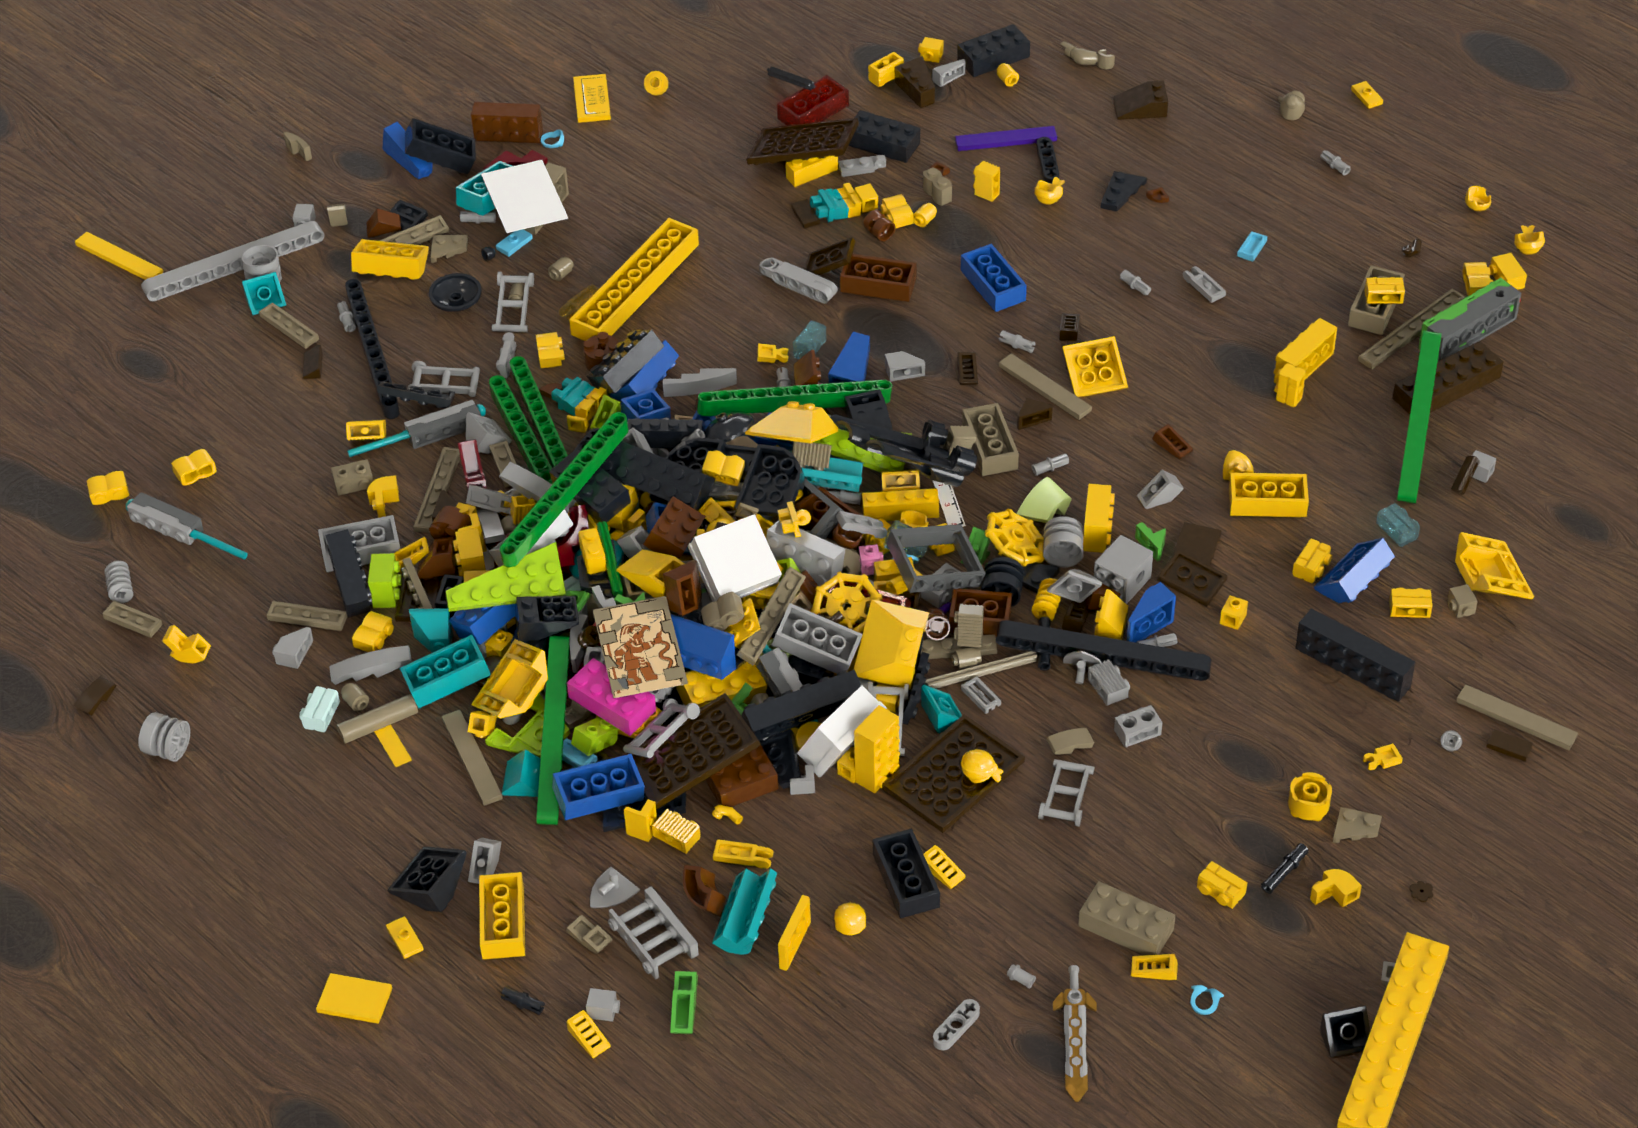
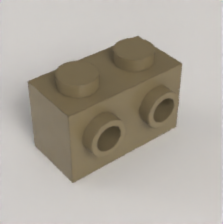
M368 459L331 468L338 496L368 489L369 485L373 482Z

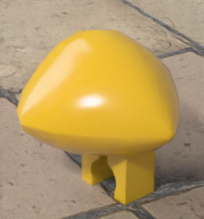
M1229 451L1224 460L1223 479L1230 481V473H1254L1253 465L1249 458L1239 451Z

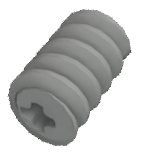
M124 561L109 563L105 568V577L110 600L118 603L130 601L133 597L128 564Z

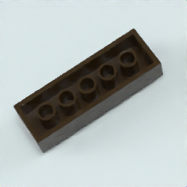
M1481 341L1438 361L1430 413L1501 378L1504 361ZM1416 373L1396 382L1394 385L1392 399L1409 414L1411 412Z

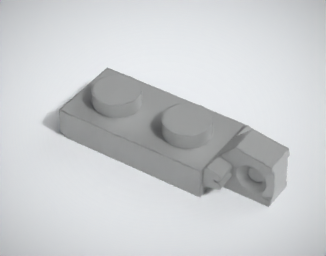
M885 155L847 159L838 161V166L842 177L875 172L878 168L886 167Z

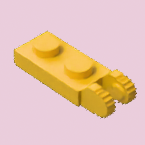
M717 840L713 861L748 866L755 865L758 868L767 869L771 866V860L767 858L773 857L774 852L768 847L756 844Z

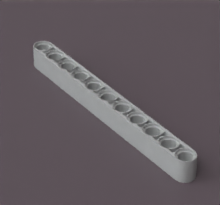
M309 221L148 278L142 282L141 288L148 300L157 301L244 270L242 254L249 247L261 244L270 245L278 251V257L321 242L324 239V232L316 221Z

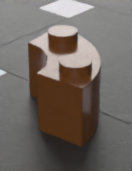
M684 865L683 886L689 900L699 908L721 917L726 896L716 890L715 874L699 866Z

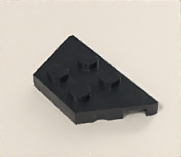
M613 539V540H611V542H612V546H613V550H614V554H615V558H616L615 544H614V539ZM578 556L580 590L593 594L592 587L599 585L604 597L615 598L612 593L607 570L588 574L583 556Z

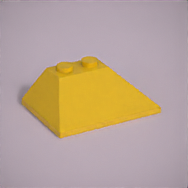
M791 401L750 427L745 432V435L813 443L838 432V427L822 407H815V404L811 403L799 405V402Z
M1463 532L1459 534L1455 562L1466 584L1469 585L1472 591L1526 599L1534 598L1505 541Z
M871 599L854 667L858 678L896 687H904L905 684H909V690H911L915 674V664L923 632L926 630L929 612Z
M515 639L471 705L500 719L525 713L533 705L534 699L543 690L548 680L545 651Z

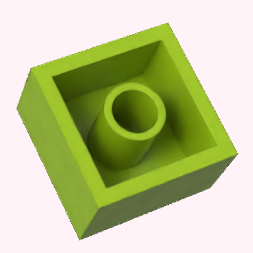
M394 553L371 554L368 585L372 595L373 608H396L397 600L400 598V588L398 587L402 585V575L398 574L400 565L399 561H396Z

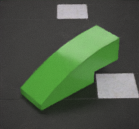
M675 971L670 1033L693 1034L698 982L697 972Z

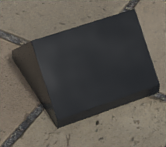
M1366 1005L1323 1013L1320 1033L1330 1057L1364 1051L1370 1034Z

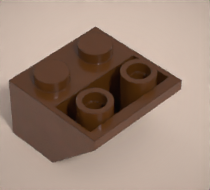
M810 350L793 364L795 386L821 384V382L818 383L821 380L820 369H817L820 368L819 357H815V350Z
M454 537L435 539L428 547L429 553L419 561L417 570L419 579L427 580L436 576L444 577V574H455L457 565L455 554L457 551L455 552Z
M692 560L663 573L669 610L683 616L698 609L702 599L697 561Z

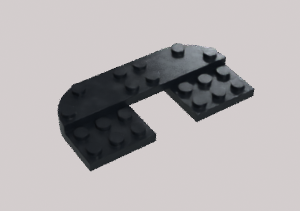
M696 438L685 441L686 445L681 446L677 450L674 448L665 457L698 472L702 470L708 451L717 450L726 456L737 455L745 460V468L740 479V483L742 482L743 486L735 504V510L738 504L742 502L758 508L757 514L778 517V510L787 508V502L792 501L794 505L799 490H803L804 473L799 462L790 451L778 446L758 444L757 448L729 445L724 440ZM653 494L649 495L651 501L670 502Z

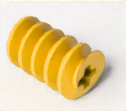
M1047 578L1040 583L1032 606V613L1037 619L1049 617L1053 621L1061 596L1049 593L1047 589L1057 579Z

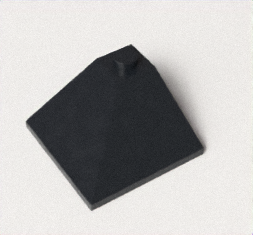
M424 846L387 891L426 911L442 912L454 896L467 852L461 849Z

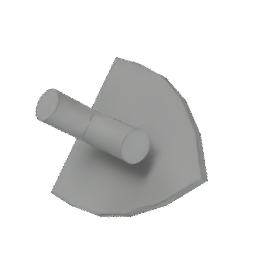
M1083 651L1068 653L1063 658V663L1077 665L1075 683L1083 684L1086 666L1092 667L1101 662L1097 657Z
M610 867L596 880L592 887L590 907L607 908L616 906L633 897L640 889L613 867Z

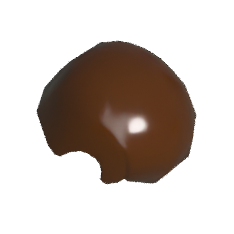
M839 523L833 531L835 543L849 550L856 548L863 537V534L860 532L842 529Z

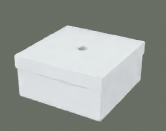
M755 514L698 535L688 545L693 559L697 561L698 571L712 602L717 601L719 597L728 592H734L741 598L778 584L779 578L782 575Z
M861 686L816 729L797 754L808 765L813 764L814 773L820 778L854 745V730L878 705L885 709L887 707Z

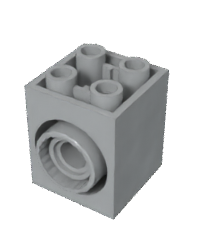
M1120 535L1095 561L1094 577L1100 580L1102 584L1120 593V599L1127 604L1151 578L1153 551Z

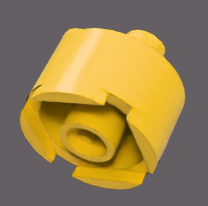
M1312 772L1303 773L1298 778L1295 777L1290 785L1288 799L1291 815L1304 820L1321 821L1330 807L1332 795L1330 783L1328 784L1322 775Z

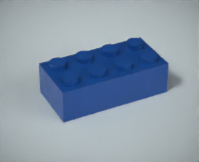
M992 243L961 255L962 273L995 312L1026 301L1027 285Z
M516 604L459 610L454 613V616L449 621L459 638L463 639L473 635L476 643L481 645L515 616Z
M632 754L553 773L552 782L553 791L565 820L644 799L645 786Z

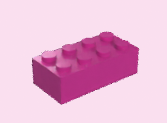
M592 658L567 682L570 699L629 736L656 711L655 695L650 692L613 698L606 665L595 658Z

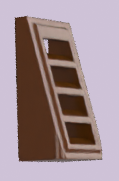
M1169 424L1156 431L1152 438L1154 442L1179 460L1193 451V448Z

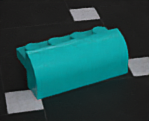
M830 458L829 468H824V471L813 470V466L808 465L802 468L804 478L815 486L859 492L862 483L863 462Z
M746 868L735 877L712 944L729 953L744 955L751 952L753 943L759 935V926L765 918V909L771 900L769 898L770 894L776 886V871L770 868L763 875L758 876Z

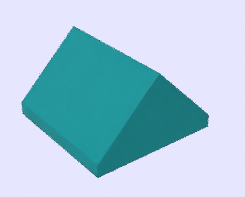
M276 272L242 281L245 299L252 315L259 314L260 310L271 303L278 307L286 306Z
M926 685L921 687L922 708L938 734L944 732L962 716L950 694Z
M525 749L508 760L502 796L538 797L541 758Z

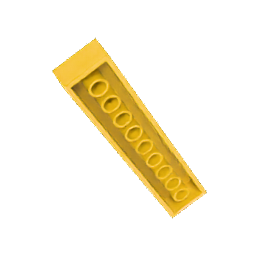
M668 218L569 319L571 335L584 341L598 335L600 332H607L608 335L612 336L699 245L698 229Z
M1409 932L1406 933L1338 1119L1337 1128H1387L1448 957V945Z

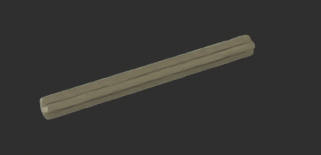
M1028 651L926 679L925 685L936 689L970 680L976 676L981 677L1037 661L1036 652Z

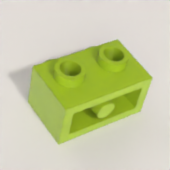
M597 717L574 728L571 745L587 756H590L614 745L618 739L619 729L601 717Z

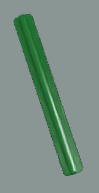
M605 521L598 522L597 530L605 553L606 568L612 593L615 597L618 594L623 595L620 575L616 571L618 567L608 525Z

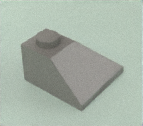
M470 412L467 413L466 441L476 439L479 453H491L489 445L503 441H507L508 444L511 443L510 437L493 419Z
M1072 569L1047 589V592L1081 603L1102 586V582L1081 570Z

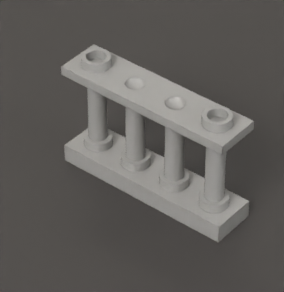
M651 886L644 890V903L618 916L613 909H610L608 923L611 929L619 933L639 958L647 974L651 973L656 980L659 978V965L682 952L687 953L691 959L698 956L699 953L697 941ZM647 910H652L655 913V917L632 930H629L624 924ZM658 924H663L666 927L667 931L642 945L635 938ZM670 938L676 939L678 942L677 946L654 959L647 952Z

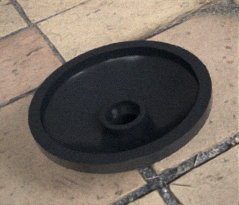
M463 273L444 275L435 280L429 288L431 303L438 309L448 312H459L472 307L479 301L482 294L479 281L473 276Z
M742 412L721 413L705 429V438L724 440L725 443L729 442L750 429L754 419L750 414Z

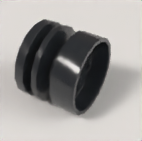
M997 557L989 560L984 568L985 576L982 581L981 590L1012 593L1011 607L1017 605L1022 591L1023 566L1018 561L1007 557Z

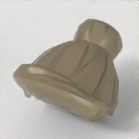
M1294 90L1284 97H1278L1280 113L1285 119L1296 120L1302 116L1305 110V97L1303 93Z

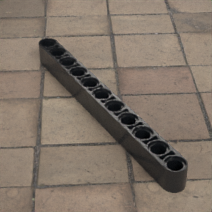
M350 279L345 283L347 299L377 392L378 385L381 382L392 383L361 282L358 279ZM377 393L384 417L387 419L397 418L400 414L397 397L388 398L382 396L381 393Z
M1009 620L999 622L996 634L997 644L1003 647L1061 657L1068 653L1083 651L1097 657L1102 663L1110 660L1113 666L1117 665L1118 667L1199 681L1207 680L1210 677L1212 660L1205 654Z

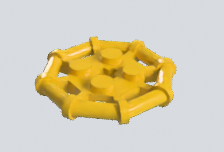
M1012 509L988 514L985 536L991 540L999 551L998 554L1000 556L1003 555L1014 559L1023 567L1036 562L1042 563L1045 560L1043 557L1044 537H1042L1033 524V520H1028L1014 513Z
M840 571L824 584L815 588L816 594L810 612L815 614L822 613L823 615L828 614L831 617L840 611L845 618L838 624L848 626V628L862 633L867 619L865 614L867 604L871 603V599L881 601L882 595L877 592L868 580L867 575L846 574ZM844 581L858 584L856 587L845 586ZM837 583L840 584V587L835 588L832 593L826 592ZM863 587L868 591L870 597L865 598L860 592ZM824 596L828 598L826 608L820 609ZM845 602L851 605V607H847V610H844L842 607ZM857 620H865L853 629V625L856 624Z

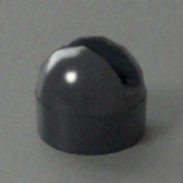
M489 246L481 249V255L485 261H490L495 257L496 252L493 247Z

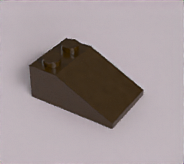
M1164 80L1147 81L1115 95L1114 104L1117 120L1167 117L1168 97Z

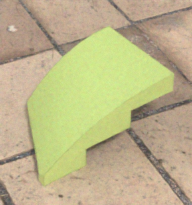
M1046 477L1030 491L1017 514L1028 520L1047 523L1053 518L1054 514L1065 515L1072 499L1053 480Z

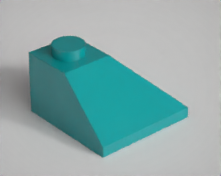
M409 609L414 638L429 651L435 652L452 644L453 631L449 621L450 614L448 609Z

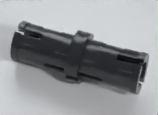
M505 986L501 994H504L501 995V999L516 1004L517 1008H525L537 1015H540L544 1009L542 1006H545V1002L530 997L526 992L521 993L509 986Z

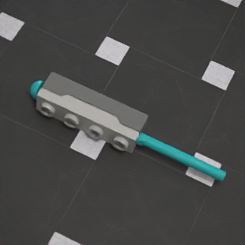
M473 400L404 422L405 431L347 450L349 457L407 438L413 449L466 432L467 413L485 416L486 409L483 405H476Z
M142 492L134 499H129L126 502L129 517L135 523L143 524L149 529H154L165 536L168 535L188 545H191L195 539H199L245 560L248 556L247 552L202 533L204 530L200 517Z
M766 644L762 651L764 655L757 659L755 665L775 698L782 696L784 692L793 690V692L800 690V687L803 685L799 680L797 671L794 668L792 669L788 663L789 660L785 652H782L779 647L772 650Z

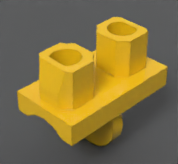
M792 501L787 502V508L778 510L783 534L794 532L795 538L801 537L798 525L808 524L811 520L810 513L807 510L796 512Z

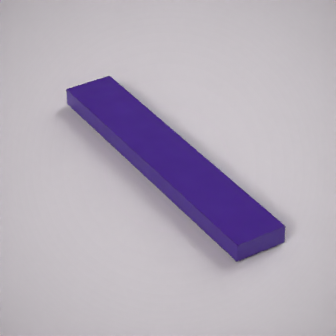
M1054 126L959 135L955 136V142L958 151L1033 144L1037 143L1040 137H1048L1052 141H1057V134Z

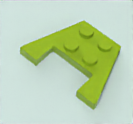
M540 692L530 707L537 713L513 738L496 728L485 739L486 745L517 754L526 749L541 758L545 699L542 698ZM566 724L564 728V740L570 734V729L567 727Z

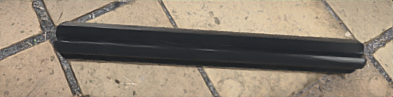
M772 66L770 69H767L769 76L810 91L816 87L814 85L815 82Z

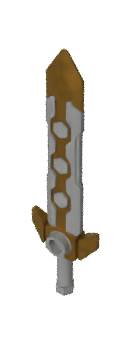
M1071 965L1068 968L1070 973V989H1066L1064 993L1061 992L1053 1001V1011L1064 1006L1065 1088L1073 1100L1079 1102L1088 1090L1086 1008L1097 1011V1003L1088 992L1085 993L1084 990L1079 989V967Z

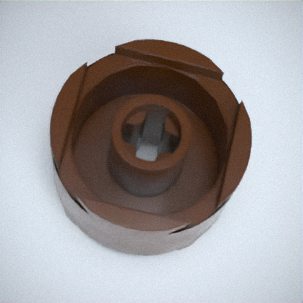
M600 332L598 335L584 341L586 368L590 371L592 367L599 365L606 354L612 353L615 350V346L619 343L618 340L608 335L607 332Z
M445 506L438 512L429 527L430 534L434 540L454 537V540H456L455 532H458L459 528L472 525L470 516L467 513L464 515L460 513V509L457 507Z

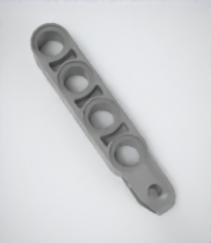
M772 257L764 259L759 264L760 272L772 278L775 283L818 302L827 303L838 291L837 286L832 281L788 262H782Z

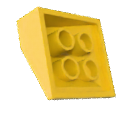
M1115 336L1062 347L1073 392L1077 397L1080 398L1128 388Z

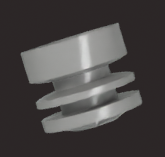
M263 244L254 245L243 252L242 263L245 280L276 272L279 283L281 282L282 275L278 251L274 247Z
M1056 517L1048 521L1044 526L1043 557L1049 564L1058 567H1071L1082 560L1083 526L1076 519Z
M157 712L151 713L143 722L140 730V751L152 756H160L169 761H178L185 753L189 743V723Z

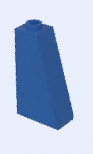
M395 122L384 128L382 149L418 180L429 176L432 173L433 163L405 154L406 131L398 122Z
M857 332L851 334L828 373L829 383L866 380L870 336Z

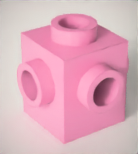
M878 544L859 546L861 575H874V562L884 561L883 552H879Z

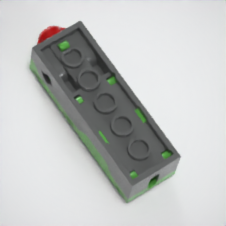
M1502 278L1491 282L1460 302L1439 312L1434 317L1425 320L1422 324L1418 349L1420 350L1423 331L1442 333L1438 361L1484 339L1516 320L1521 301V292Z

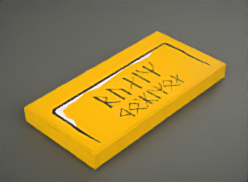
M606 74L573 77L578 123L611 120Z

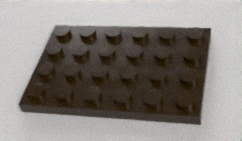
M858 118L762 128L746 158L747 164L760 165L768 162L774 164L779 161L791 162L796 159L808 160L815 157L821 159L827 156H842L859 125Z
M724 693L701 707L696 719H687L654 752L653 757L648 758L632 754L644 783V792L649 800L655 802L657 810L761 744L730 698ZM659 734L647 740L639 747L646 748Z
M964 714L882 784V789L944 833L1023 764L1025 756ZM974 749L985 750L990 753L998 768L1003 770V773L1000 774L1001 780L996 782L991 776L984 782L972 783L962 772L961 760L963 755Z

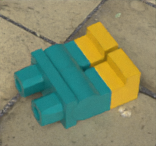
M845 183L843 188L834 190L820 189L818 190V195L810 197V206L816 208L818 219L825 217L828 222H831L833 219L856 217L861 214L862 202L850 183Z
M576 377L574 380L566 378L562 382V389L564 390L555 388L551 393L552 399L558 402V409L589 421L596 414L600 405L599 401L601 402L603 395H607V389L602 387L597 389L588 382L581 381V378Z

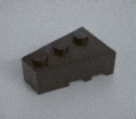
M923 56L895 66V83L920 108L935 103V86Z

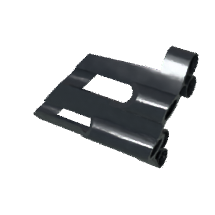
M836 414L830 417L838 429L849 432L848 440L866 451L888 456L893 460L911 464L918 472L930 480L958 487L961 485L964 477L970 475L976 466L977 455H974V450L956 446V448L953 447L949 455L947 449L940 448V445L945 444L948 436V429H945V424L928 420L924 424L922 438Z

